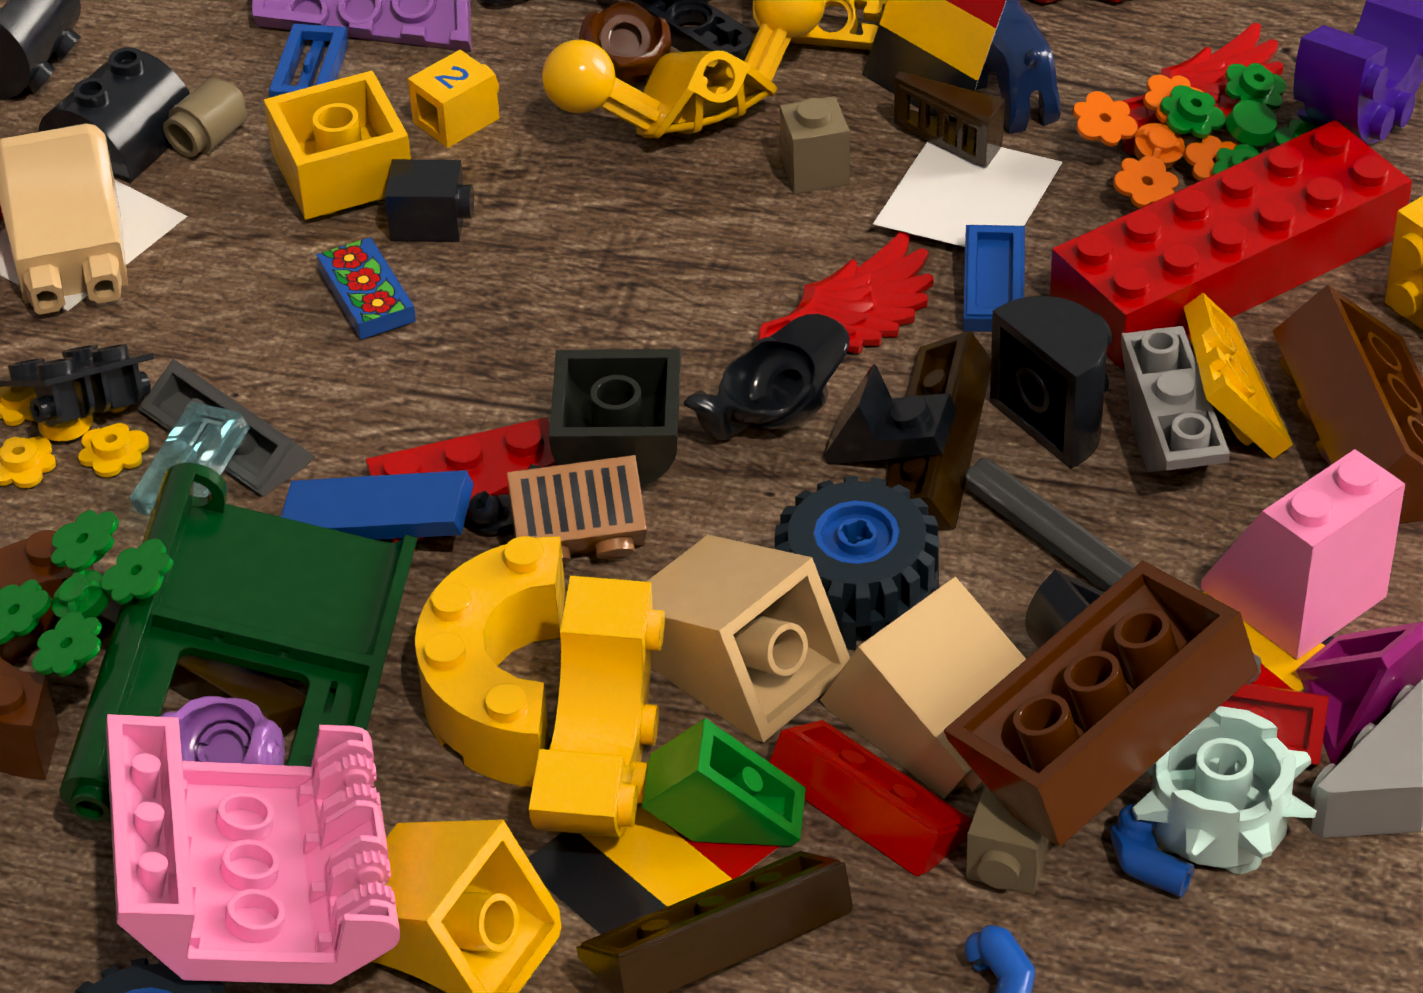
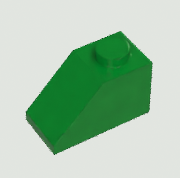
M704 718L649 754L641 807L693 842L792 846L801 839L806 787Z

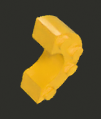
M530 536L517 537L505 545L488 550L463 563L452 571L431 593L421 611L416 627L415 648L423 708L433 735L441 746L448 744L462 755L464 766L488 778L507 784L533 787L539 749L548 750L549 727L544 682L517 678L497 666L510 653L530 643L560 638L565 599L560 536L539 538Z
M570 576L560 629L561 672L555 728L550 749H539L528 809L531 823L536 830L622 837L627 827L634 826L637 803H642L648 767V762H641L643 745L655 746L659 725V705L648 704L651 653L652 651H661L665 612L664 610L652 609L651 582Z

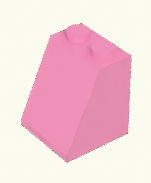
M1354 449L1264 509L1201 579V589L1214 599L1239 611L1246 623L1296 660L1387 597L1405 483Z

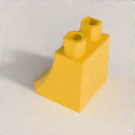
M470 820L397 823L386 837L391 878H388V884L385 883V885H390L391 891H394L400 940L393 949L371 962L415 976L446 993H519L559 938L562 925L559 907L505 821Z

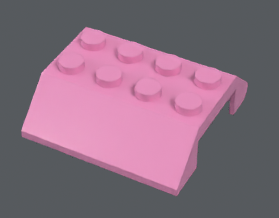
M107 714L105 726L117 924L181 979L192 981L333 984L390 951L398 944L400 928L394 891H391V886L385 885V883L388 884V878H391V868L388 859L379 792L377 793L376 787H371L374 786V781H377L372 740L366 730L355 726L319 725L311 767L182 761L179 718Z

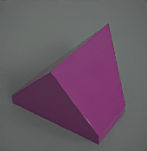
M1423 621L1338 635L1295 670L1302 681L1305 692L1329 696L1323 743L1330 763L1338 765L1351 752L1353 743L1361 730L1369 723L1377 726L1390 713L1395 698L1406 685L1412 684L1416 686L1422 680Z

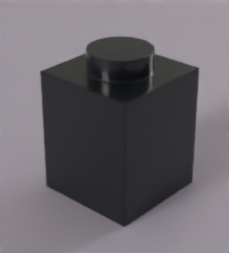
M392 159L385 193L390 241L460 242L463 219H472L474 213L473 184L463 183L461 160Z

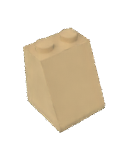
M706 535L647 581L652 584V609L664 610L663 645L661 651H652L651 669L754 740L765 742L826 692L850 659L812 557Z
M955 576L858 646L820 701L828 711L945 799L963 784H966L974 792L984 783L947 740L944 729L1024 662L1026 658Z

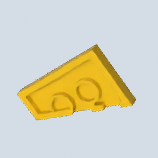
M1201 293L1184 306V311L1190 332L1188 338L1194 348L1206 400L1225 416L1229 427L1244 445L1248 446L1254 442L1274 459L1293 446V443L1236 323L1210 298Z

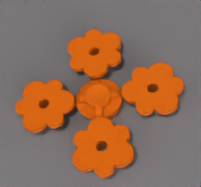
M1153 75L1147 82L1146 88L1148 92L1143 99L1144 105L1151 110H1155L1157 119L1163 124L1149 123L1138 129L1136 121L1128 116L1130 113L1128 104L1119 100L1113 101L1109 95L1100 91L1089 93L1085 102L1076 103L1072 110L1074 117L1078 119L1076 130L1086 140H1096L1106 146L1113 147L1118 145L1120 139H1131L1135 136L1134 153L1138 160L1126 158L1122 161L1121 171L1115 175L1113 186L1120 194L1129 196L1132 204L1138 208L1147 206L1175 193L1174 190L1177 188L1179 180L1173 173L1166 172V169L1173 167L1183 154L1185 160L1194 166L1192 169L1193 177L1201 181L1212 176L1211 171L1217 162L1215 156L1219 149L1228 148L1233 150L1235 146L1239 145L1232 141L1221 142L1217 137L1209 135L1207 138H1203L1201 143H1191L1185 149L1182 137L1167 126L1166 118L1168 115L1160 109L1162 99L1170 97V93L1175 86L1185 85L1190 87L1189 80L1180 75L1174 76L1172 79L1164 75ZM1190 87V88H1192L1193 90H1197V91L1203 92L1202 90H1200V89H1198V88Z

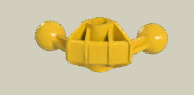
M754 0L755 12L761 25L744 61L725 51L668 53L662 56L655 65L644 88V93L615 77L612 60L600 46L587 40H570L558 45L546 58L542 70L543 87L548 98L560 109L570 113H587L600 107L635 126L636 133L644 138H660L663 134L673 132L679 134L697 133L702 130L703 126L720 122L726 118H738L746 114V109L767 96H775L778 87L772 83V79L791 38L805 35L818 25L825 11L826 0Z

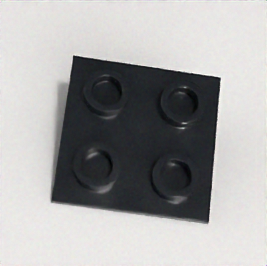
M97 344L86 345L62 351L63 358L45 362L44 358H35L9 364L10 375L0 377V387H34L36 398L30 402L32 417L37 423L45 422L49 426H55L81 417L92 416L94 411L104 413L110 409L139 404L143 396L150 393L151 384L147 374L144 371H139L138 363L152 360L154 355L153 353H129L127 344L98 348Z

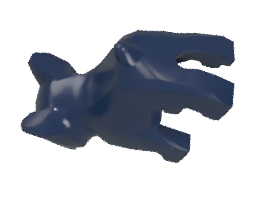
M1006 0L975 90L987 88L989 71L997 75L1001 98L1005 99L1003 128L1010 134L1026 131L1030 115L1029 98L1035 90L1039 91V120L1043 126L1059 121L1061 109L1054 56L1048 42L1032 16L1024 10L1019 0Z

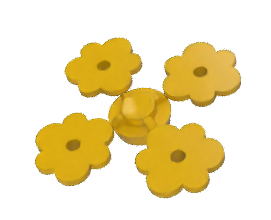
M0 387V419L3 418L6 425L17 426L23 423L25 419L35 421L30 410V402L36 398L35 388ZM128 405L116 409H110L109 411L114 413L121 412L128 407ZM93 416L81 417L55 426H49L45 422L38 423V430L44 437L37 436L29 439L11 437L3 443V446L0 448V486L14 483L19 488H31L38 485L43 479V473L50 472L56 467V459L51 454L52 446L49 440L70 441L83 436L81 440L83 449L78 454L80 464L86 467L93 466L96 475L107 478L116 476L123 468L133 469L141 465V454L148 449L150 444L149 438L143 431H129V427L123 423H116L111 426L88 431L92 426Z

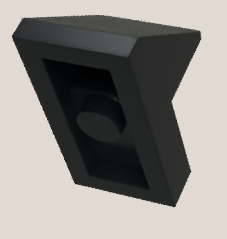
M873 364L840 412L824 457L828 464L942 455L957 414V409L950 393L892 398L878 367Z

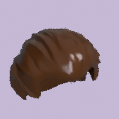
M622 0L597 13V10L587 13L579 32V40L593 42L606 51L614 65L615 77L629 85L649 77L659 59L670 53L671 32L667 21L661 17H654L632 1Z

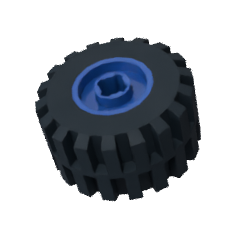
M858 476L844 477V482L837 484L827 480L818 483L817 491L814 493L804 490L795 497V506H786L780 515V525H776L775 549L813 558L847 650H856V641L868 640L939 589L940 537L938 536L937 521L935 516L928 515V505L921 498L910 499V490L899 484L890 488L886 486V480L872 477L870 482L858 481Z

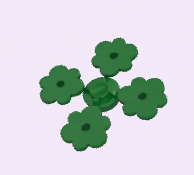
M1251 63L1248 67L1242 64L1228 66L1225 72V78L1228 82L1225 87V93L1230 98L1239 99V103L1233 107L1227 117L1219 108L1214 106L1215 99L1213 96L1193 90L1185 85L1175 86L1170 93V97L1163 98L1160 103L1161 111L1168 115L1166 124L1175 133L1188 134L1191 132L1195 137L1203 139L1210 135L1211 130H1219L1226 123L1230 134L1243 143L1235 146L1233 150L1228 148L1218 150L1215 156L1217 162L1211 171L1212 175L1259 155V152L1252 146H1263L1272 140L1278 146L1318 128V126L1305 123L1302 120L1293 119L1287 127H1281L1276 130L1277 119L1272 110L1280 108L1283 102L1281 96L1286 90V83L1280 76L1271 73L1259 63Z
M93 510L84 511L76 518L75 523L63 525L55 532L52 538V545L56 550L52 553L51 561L56 567L67 566L72 572H76L61 584L54 593L53 598L45 590H42L41 585L34 579L24 582L20 587L11 584L0 589V645L7 643L13 637H22L29 634L39 624L41 617L48 611L50 606H52L53 613L61 619L56 624L55 629L48 630L39 637L37 646L40 650L33 658L32 667L40 675H48L55 672L59 677H66L73 671L83 667L101 649V640L97 635L102 629V624L96 617L106 608L110 594L112 599L121 605L129 602L132 598L140 600L149 598L161 587L164 574L172 568L173 560L166 553V546L160 539H149L137 549L130 547L123 550L116 559L117 565L109 568L102 576L101 573L95 570L86 569L101 560L112 548L114 538L111 535L116 531L119 520L110 511H105L98 515Z

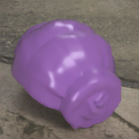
M204 696L190 700L177 712H165L159 716L179 718L182 761L284 765L286 753L281 728L275 722L264 717L260 708L249 700Z

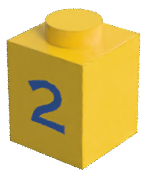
M462 50L456 51L407 78L413 123L447 148L500 119L497 95L499 83L496 74L487 65L480 64Z

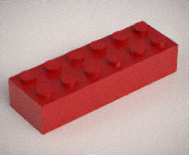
M1333 120L1052 248L1050 296L1076 302L1105 319L1112 333V343L1107 347V357L1123 370L1125 368L1121 345L1122 333L1183 326L1188 339L1190 332L1184 306L1201 293H1204L1232 318L1392 242L1397 211L1409 204L1412 180L1340 122Z

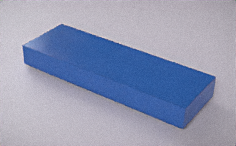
M467 470L294 480L290 483L281 517L374 540L404 538L405 535L414 537L462 535L474 483Z

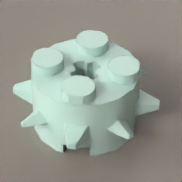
M1219 706L1209 717L1203 720L1146 771V773L1152 776L1151 791L1132 808V813L1137 820L1157 822L1153 835L1161 850L1168 853H1176L1196 864L1225 868L1235 874H1244L1258 869L1262 859L1272 855V852L1286 836L1289 817L1314 818L1316 816V809L1292 795L1294 779L1311 764V758L1307 752L1288 750L1277 738L1278 728L1271 721L1248 710Z

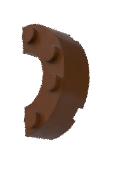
M39 531L28 539L15 542L0 549V589L11 584L20 587L24 582L34 579L41 585L42 590H45L53 598L54 593L61 584L70 578L73 573H76L72 572L67 566L56 567L51 561L52 553L56 550L52 545V538L56 531ZM93 564L86 570H94ZM50 606L48 611L41 617L39 624L29 634L22 637H13L7 643L0 645V772L28 779L46 780L59 726L46 675L21 671L14 666L20 657L37 644L39 637L44 632L55 629L56 624L61 618L53 613L52 606Z

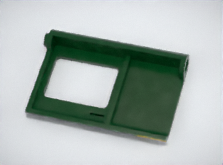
M185 462L175 464L167 469L142 543L149 539H160L166 546V553L173 560V566L164 574L162 585L154 595L141 600L132 598L129 602L121 604L59 789L61 799L77 817L83 820L111 822L105 726L107 714L161 716L177 662L180 658L187 655H194L299 680L307 686L308 693L287 766L311 767L319 725L355 726L367 731L418 537L405 535L398 542H383L226 504L228 493L226 482L221 475L211 468L197 463ZM194 482L205 486L211 495L206 497L193 496ZM330 688L336 689V693L330 692Z

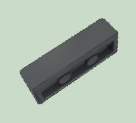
M172 359L152 387L150 393L138 407L139 410L262 496H265L305 468L315 457L292 439L175 359Z

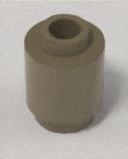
M218 78L207 79L169 111V118L163 124L167 140L176 151L186 157H194L198 153L207 154L246 121V102L243 94L234 84L228 81H222Z

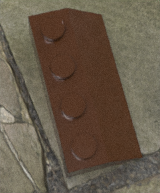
M1326 285L1273 330V334L1283 354L1279 358L1280 366L1287 376L1296 383L1301 395L1297 399V404L1304 416L1316 428L1320 438L1315 444L1324 460L1329 465H1332L1356 449L1405 483L1399 524L1423 521V378L1402 336L1331 286Z
M1142 560L944 729V733L951 745L1012 817L1060 847L1259 671L1239 611Z

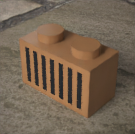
M635 455L507 472V490L514 538L521 536L534 538L560 536L563 565L571 561L570 555L596 552L598 559H617L633 554L635 552L634 546L645 545L647 527Z

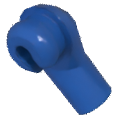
M1130 804L1123 807L1119 812L1118 823L1112 825L1110 839L1121 869L1134 879L1181 898L1191 882L1194 865L1159 851L1156 839L1152 834L1157 822L1137 820L1132 813V808L1135 805Z
M987 925L981 932H974L969 935L964 948L966 959L969 962L974 961V968L978 971L992 970L998 979L995 993H1032L1036 976L1035 966L1009 930L1000 926Z

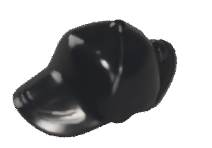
M821 314L800 316L770 337L760 339L750 351L740 355L728 364L723 373L717 395L707 394L699 390L689 395L684 401V405L695 411L700 425L709 436L721 441L731 439L734 435L748 427L763 430L792 428L808 420L826 403L828 397L827 382L847 354L850 341L849 333L841 323L831 317Z

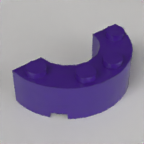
M1366 0L1360 21L1353 35L1322 25L1301 37L1293 86L1294 99L1305 104V109L1299 108L1297 112L1299 118L1318 127L1337 120L1367 144H1375L1385 140L1395 126L1404 127L1412 115L1415 106V94L1423 80V1Z

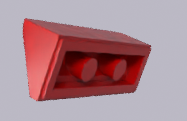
M819 720L781 730L769 762L806 787L805 800L913 875L922 876L931 871L967 838L972 823L971 818L826 721Z

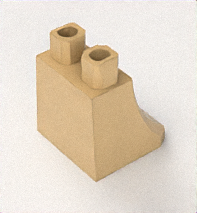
M81 124L0 139V208L24 304L31 303L34 311L40 315L59 311L65 305L64 296L88 292L89 300L95 301L97 304L119 300L121 286L128 285L120 206L105 134L96 125Z

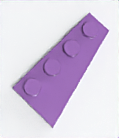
M252 0V16L257 26L291 30L293 24L347 27V35L352 38L472 52L470 0Z

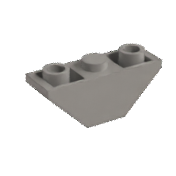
M1183 326L1122 333L1121 345L1132 430L1146 471L1157 472L1229 463L1230 452L1213 406L1206 400L1199 369Z
M1423 679L1416 686L1412 684L1406 685L1395 698L1390 713L1377 726L1373 723L1366 725L1355 739L1351 752L1338 765L1330 763L1319 773L1310 793L1311 799L1315 801L1314 809L1317 810L1316 816L1312 818L1311 831L1321 838L1421 832L1423 830Z

